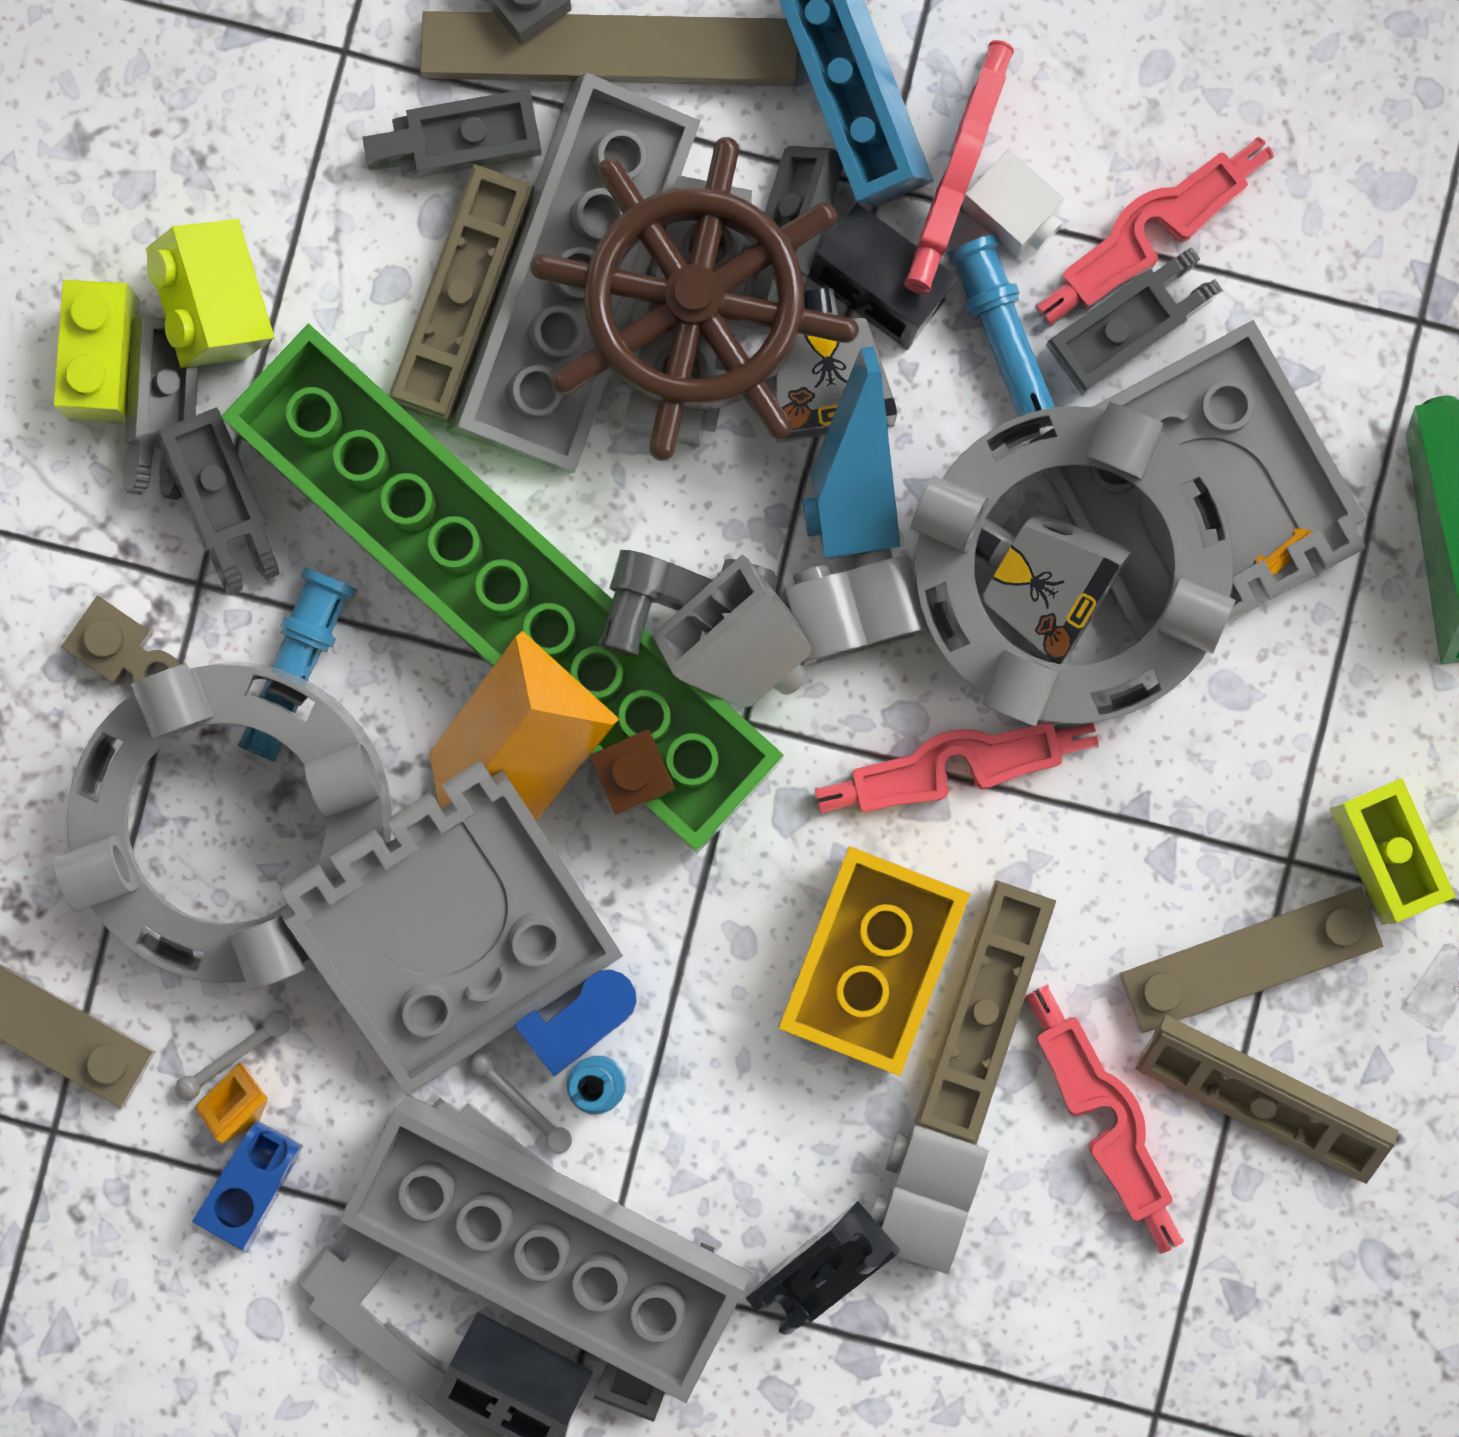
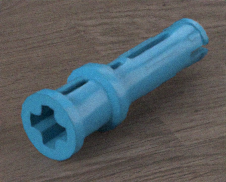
M990 234L952 249L945 254V258L949 265L956 266L969 299L964 304L967 314H971L973 319L980 318L1018 417L1035 412V409L1040 411L1056 408L1014 305L1019 301L1018 295L1020 292L1018 286L1015 283H1009L996 250L1001 243L997 234Z
M304 567L301 577L305 580L302 591L291 616L283 617L280 624L282 627L280 633L284 634L285 637L273 668L287 671L309 681L321 652H328L329 647L333 648L336 638L332 635L346 599L354 598L357 589ZM266 680L259 698L281 705L296 713L298 705L269 693V688L273 682ZM246 726L237 746L276 762L283 743L265 732Z
M590 1056L579 1061L571 1069L567 1078V1093L571 1102L579 1110L588 1114H603L611 1111L622 1101L626 1091V1077L623 1069L615 1060L606 1056ZM587 1075H594L603 1080L604 1092L600 1098L596 1095L589 1097L584 1092L583 1086L587 1082Z

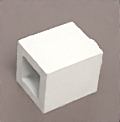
M1008 148L967 192L962 210L986 232L997 234L1001 245L1018 258L1029 245L1036 251H1040L1059 230L1063 222L1056 216L1059 214L1065 198Z

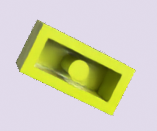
M239 218L172 226L145 248L148 276L151 283L158 290L166 317L165 333L169 343L176 350L181 368L247 359L275 338Z
M63 280L54 407L68 419L126 422L132 319L139 316L140 304L139 297L127 283Z
M1403 778L1383 784L1329 808L1381 925L1398 923L1456 897Z

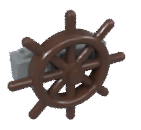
M722 137L716 141L707 181L677 175L675 189L658 193L646 199L643 198L618 160L614 158L604 159L598 166V176L623 214L604 233L595 248L590 263L547 254L535 256L530 263L531 273L537 279L584 289L586 319L595 345L594 348L554 373L551 379L553 389L561 395L570 394L609 369L622 384L631 390L624 420L626 432L650 436L649 452L657 461L669 460L675 452L677 442L700 447L703 430L715 432L720 408L744 398L768 435L776 440L785 439L791 433V421L766 383L777 374L793 350L798 334L841 343H850L857 338L859 333L857 323L849 317L804 308L803 277L794 250L835 223L837 218L835 208L829 203H819L779 228L767 214L752 204V190L732 186L739 155V145L731 137ZM640 240L658 266L656 277L619 270L626 255ZM720 243L724 247L726 254L721 261L715 264ZM743 247L748 248L747 250L742 252ZM769 266L777 288L778 303L745 296L748 279ZM611 295L650 302L648 313L618 332L611 310ZM727 319L771 328L762 346L750 359L735 338L736 334L732 333L726 324ZM637 350H639L638 357L634 354ZM693 364L700 372L698 379H690ZM716 369L727 371L724 374L715 376Z

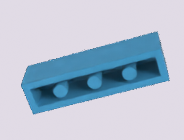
M779 0L856 201L879 207L934 182L865 1Z

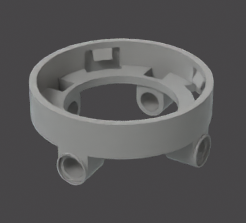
M1110 401L1106 409L1069 406L1035 411L1014 418L994 428L966 449L947 470L943 478L934 475L930 478L911 523V530L919 532L916 553V579L920 604L927 626L937 646L959 675L985 696L983 705L1033 726H1037L1039 720L1059 723H1090L1114 719L1135 712L1169 693L1194 670L1207 652L1210 654L1214 653L1236 601L1230 598L1233 586L1234 555L1229 522L1222 502L1203 469L1185 449L1161 431L1163 427L1162 422ZM1054 427L1057 437L1030 443L1007 454L997 462L995 461L992 452L1003 444H1006L1007 448L1010 449L1024 441L1041 436L1040 428ZM1078 465L1104 469L1136 485L1151 499L1162 514L1168 526L1174 548L1175 572L1171 594L1162 615L1153 628L1138 643L1125 652L1101 662L1085 665H1064L1036 658L1013 645L995 627L987 615L981 602L975 579V553L978 539L988 515L997 502L1011 488L1024 479L1038 472L1061 466ZM1190 481L1194 482L1201 493L1193 499L1201 513L1206 531L1216 529L1218 542L1203 548L1195 514L1188 500L1178 487ZM946 583L953 613L963 633L971 643L961 648L953 638L959 632L950 616L946 601L938 602L936 586ZM1153 668L1159 682L1158 684L1147 690L1144 684L1140 683L1125 691L1110 695L1112 705L1096 707L1091 693L1124 685Z
M239 662L218 663L189 669L187 663L131 683L134 693L120 703L99 725L88 741L72 779L67 807V840L70 852L57 856L54 859L56 878L66 902L75 912L92 907L106 928L128 949L155 966L183 977L220 983L246 981L249 990L252 991L305 970L303 963L310 958L281 915V911L289 907L288 903L278 910L257 919L224 923L189 915L174 907L154 890L141 872L130 843L128 814L132 792L141 771L151 757L168 741L190 729L210 724H237L265 732L289 747L304 763V771L309 789L319 811L324 816L325 822L324 841L317 864L321 865L331 880L340 874L330 858L332 854L373 828L378 831L386 844L391 841V829L386 822L387 819L392 817L389 787L382 763L372 742L350 712L334 697L302 677L278 668ZM263 679L272 681L269 693L285 698L298 706H301L308 698L315 703L307 721L281 705L247 695L253 680ZM117 739L123 741L115 753L116 750L113 747ZM99 782H102L101 787H100V791H99L98 800H96V793H97V789H98V784H99ZM146 926L149 927V928H150L151 930H153L154 932H156L157 934H159L161 937H158V936L155 935L153 932H151L150 930H148V929L146 928ZM192 949L203 951L205 953L203 957L194 954Z

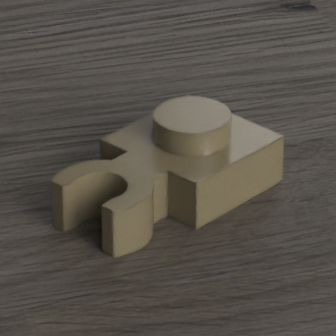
M98 595L61 646L65 651L116 685L121 681L127 670L132 673L133 682L148 677L150 670L156 665L163 664L168 668L181 665L177 658L165 651H146L143 649L153 633Z

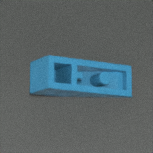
M873 346L860 348L811 472L814 497L802 499L808 537L819 535L825 558L901 547L882 374Z

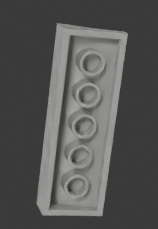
M585 72L571 82L536 179L531 201L453 414L448 423L447 432L509 451L568 474L575 473L611 371L609 369L567 395L558 394L553 389L551 379L554 373L594 348L595 345L586 319L584 289L537 279L531 273L530 263L539 254L590 263L595 248L604 233L623 214L598 176L597 170L600 162L606 158L618 160L644 199L661 192L675 189L677 175H682L701 120L588 72ZM614 140L626 142V148L622 152H617L613 150L612 142ZM641 240L626 255L619 270L646 275L652 257ZM611 295L612 315L619 332L628 326L637 300Z
M407 1095L394 1108L339 1222L684 1403H687L752 1274L744 1268L411 1095Z

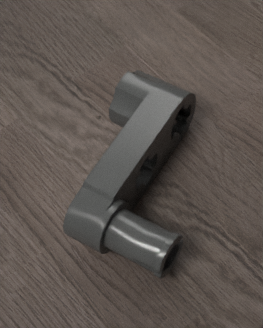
M620 550L609 587L615 593L598 646L621 655L638 657L639 645L651 603H658L679 611L713 580L645 553ZM725 559L721 573L728 566H730L735 561V559ZM753 564L774 590L778 577L775 575V572L763 566Z

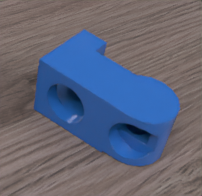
M600 970L585 981L580 997L547 1023L539 1012L534 1009L514 1026L552 1075L557 1076L630 1017L634 1012L637 1002L636 990L632 982L624 974L614 970Z
M257 1120L241 1141L192 1222L240 1250L248 1252L261 1230L260 1227L279 1196L277 1194L295 1165L303 1145Z

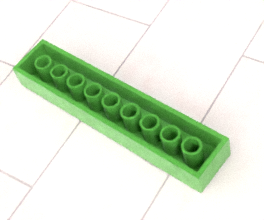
M309 323L221 415V418L231 430L492 668L513 639L522 631L526 633L619 718L593 753L649 729L675 787V791L643 804V806L696 854L705 847L783 761L784 754L722 698L676 678L652 634L645 628L639 645L638 657L621 655L599 647V639L602 638L613 599Z

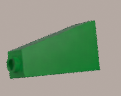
M1445 395L1431 398L1422 405H1415L1405 433L1441 665L1459 662V400L1454 396Z

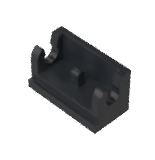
M859 203L853 206L818 250L807 276L822 288L834 289L835 297L863 318H866L868 322L906 350H909L943 305L946 295L959 278L939 263L929 293L919 294L909 290L904 285V282L908 277L914 259L913 254L916 245Z
M857 1201L774 1267L745 1299L757 1312L767 1308L773 1302L780 1304L786 1313L787 1319L780 1323L778 1330L783 1335H790L807 1320L810 1323L897 1256L901 1250L860 1202Z
M477 1312L450 1362L433 1399L505 1437H561L593 1371Z

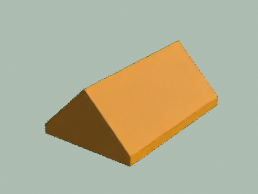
M522 631L513 639L429 752L438 804L443 808L452 802L443 789L442 784L481 760L491 777L501 770L504 771L530 813L538 822L619 718Z

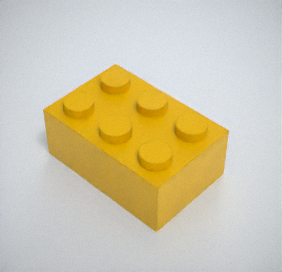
M849 846L846 849L777 1028L901 1076L971 893Z

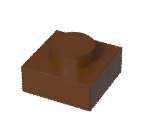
M649 729L589 755L615 816L675 791V787Z

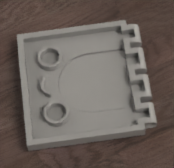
M1254 319L1093 406L1106 409L1110 401L1162 422L1163 427L1161 431L1191 455L1213 484L1228 519L1233 542L1234 573L1230 598L1236 601L1227 623L1259 607L1257 599L1248 585L1252 581L1257 580L1267 599L1272 600L1314 577L1313 568L1304 554L1311 549L1325 570L1365 549L1363 539L1355 526L1366 518ZM1053 428L1036 437L1030 443L1057 437L1055 429ZM1078 465L1044 470L1073 525L1133 550L1111 586L1110 592L1139 642L1153 628L1162 615L1174 581V548L1168 526L1162 514L1142 490L1113 472ZM1190 481L1178 486L1195 514L1203 548L1217 543L1216 529L1206 531L1201 513L1193 499L1201 494L1194 482ZM1296 528L1309 529L1313 532L1285 548L1289 553L1291 562L1274 576L1264 560L1259 563L1254 561L1261 554L1266 558L1295 535L1292 531Z
M481 760L442 784L443 789L452 801L445 807L441 808L432 793L429 792L387 819L386 822L396 837L386 844L378 831L373 828L332 854L330 858L339 871V875L330 880L318 863L279 888L289 907L281 911L284 922L406 1096L513 1028L516 1023L534 1009L538 1012L586 981L591 975L603 970L623 957L618 946L504 771L501 770L491 777Z

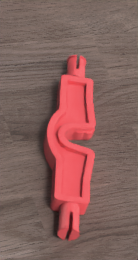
M990 41L979 76L969 96L948 155L950 160L935 191L913 254L914 259L908 277L904 282V285L913 292L919 294L930 292L935 272L949 242L965 193L980 157L989 125L1006 79L1005 74L1010 59L1014 54V48L1005 41Z
M1258 136L1230 159L1225 153H1219L1177 186L1155 189L1136 198L1118 216L1109 237L1064 271L1061 277L1064 285L1035 305L1039 316L1041 317L1055 305L1061 303L1047 313L1043 319L1051 327L1077 305L1080 304L1083 309L1089 310L1113 291L1153 268L1157 263L1158 255L1152 249V245L1144 233V225L1149 222L1158 223L1169 234L1173 235L1176 241L1180 243L1189 241L1221 209L1243 194L1248 186L1245 178L1267 161L1274 158L1271 148L1269 146L1251 160H1248L1260 151L1266 143Z
M1046 722L1037 726L1021 728L993 736L969 729L948 731L927 740L910 756L856 768L852 771V780L814 788L817 800L838 794L842 795L841 798L818 803L819 811L822 815L825 812L859 804L861 812L867 813L896 805L942 800L949 793L946 784L945 763L951 756H960L967 762L975 787L984 790L1024 774L1056 767L1062 763L1061 755L1093 747L1098 748L1097 735L1076 741L1072 740L1073 737L1094 733L1096 729L1094 723L1090 722L1055 731L1054 725L1051 722Z
M1049 984L1038 988L1037 991L1048 1009L1047 1013L1035 991L1025 995V999L1043 1030L1036 1036V1041L1052 1069L1065 1106L1071 1115L1077 1117L1102 1106H1108L1114 1111L1115 1122L1113 1126L1103 1131L1097 1138L1092 1139L1088 1144V1149L1115 1188L1129 1216L1135 1221L1143 1219L1159 1249V1253L1168 1252L1172 1249L1160 1228L1161 1225L1174 1247L1181 1245L1184 1239L1179 1234L1166 1209V1206L1173 1201L1172 1196L1145 1147L1146 1126L1141 1107L1133 1093L1121 1080L1105 1072L1078 1019L1075 1017L1065 1019L1049 989Z

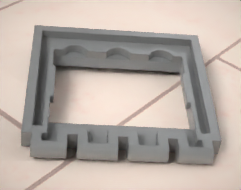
M440 1097L433 1105L434 1108L553 1169L472 1104L467 1103L460 1112ZM342 1223L333 1234V1237L351 1252L345 1260L335 1251L324 1246L297 1281L301 1288L315 1298L308 1307V1310L469 1437H504L502 1434L434 1400L433 1398L446 1373L436 1365L439 1360L388 1321L385 1325L360 1305L399 1253ZM515 1315L506 1326L564 1357L574 1346V1344L518 1315Z

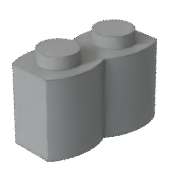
M891 549L876 550L855 557L856 568L849 571L832 574L829 565H822L793 575L795 585L786 587L783 596L787 608L794 616L812 647L810 655L803 661L806 666L924 634L928 630L908 555L893 558Z
M912 1125L908 1136L897 1133L885 1170L896 1173L888 1198L877 1194L869 1213L901 1250L896 1257L945 1274L949 1273L989 1150L917 1125Z

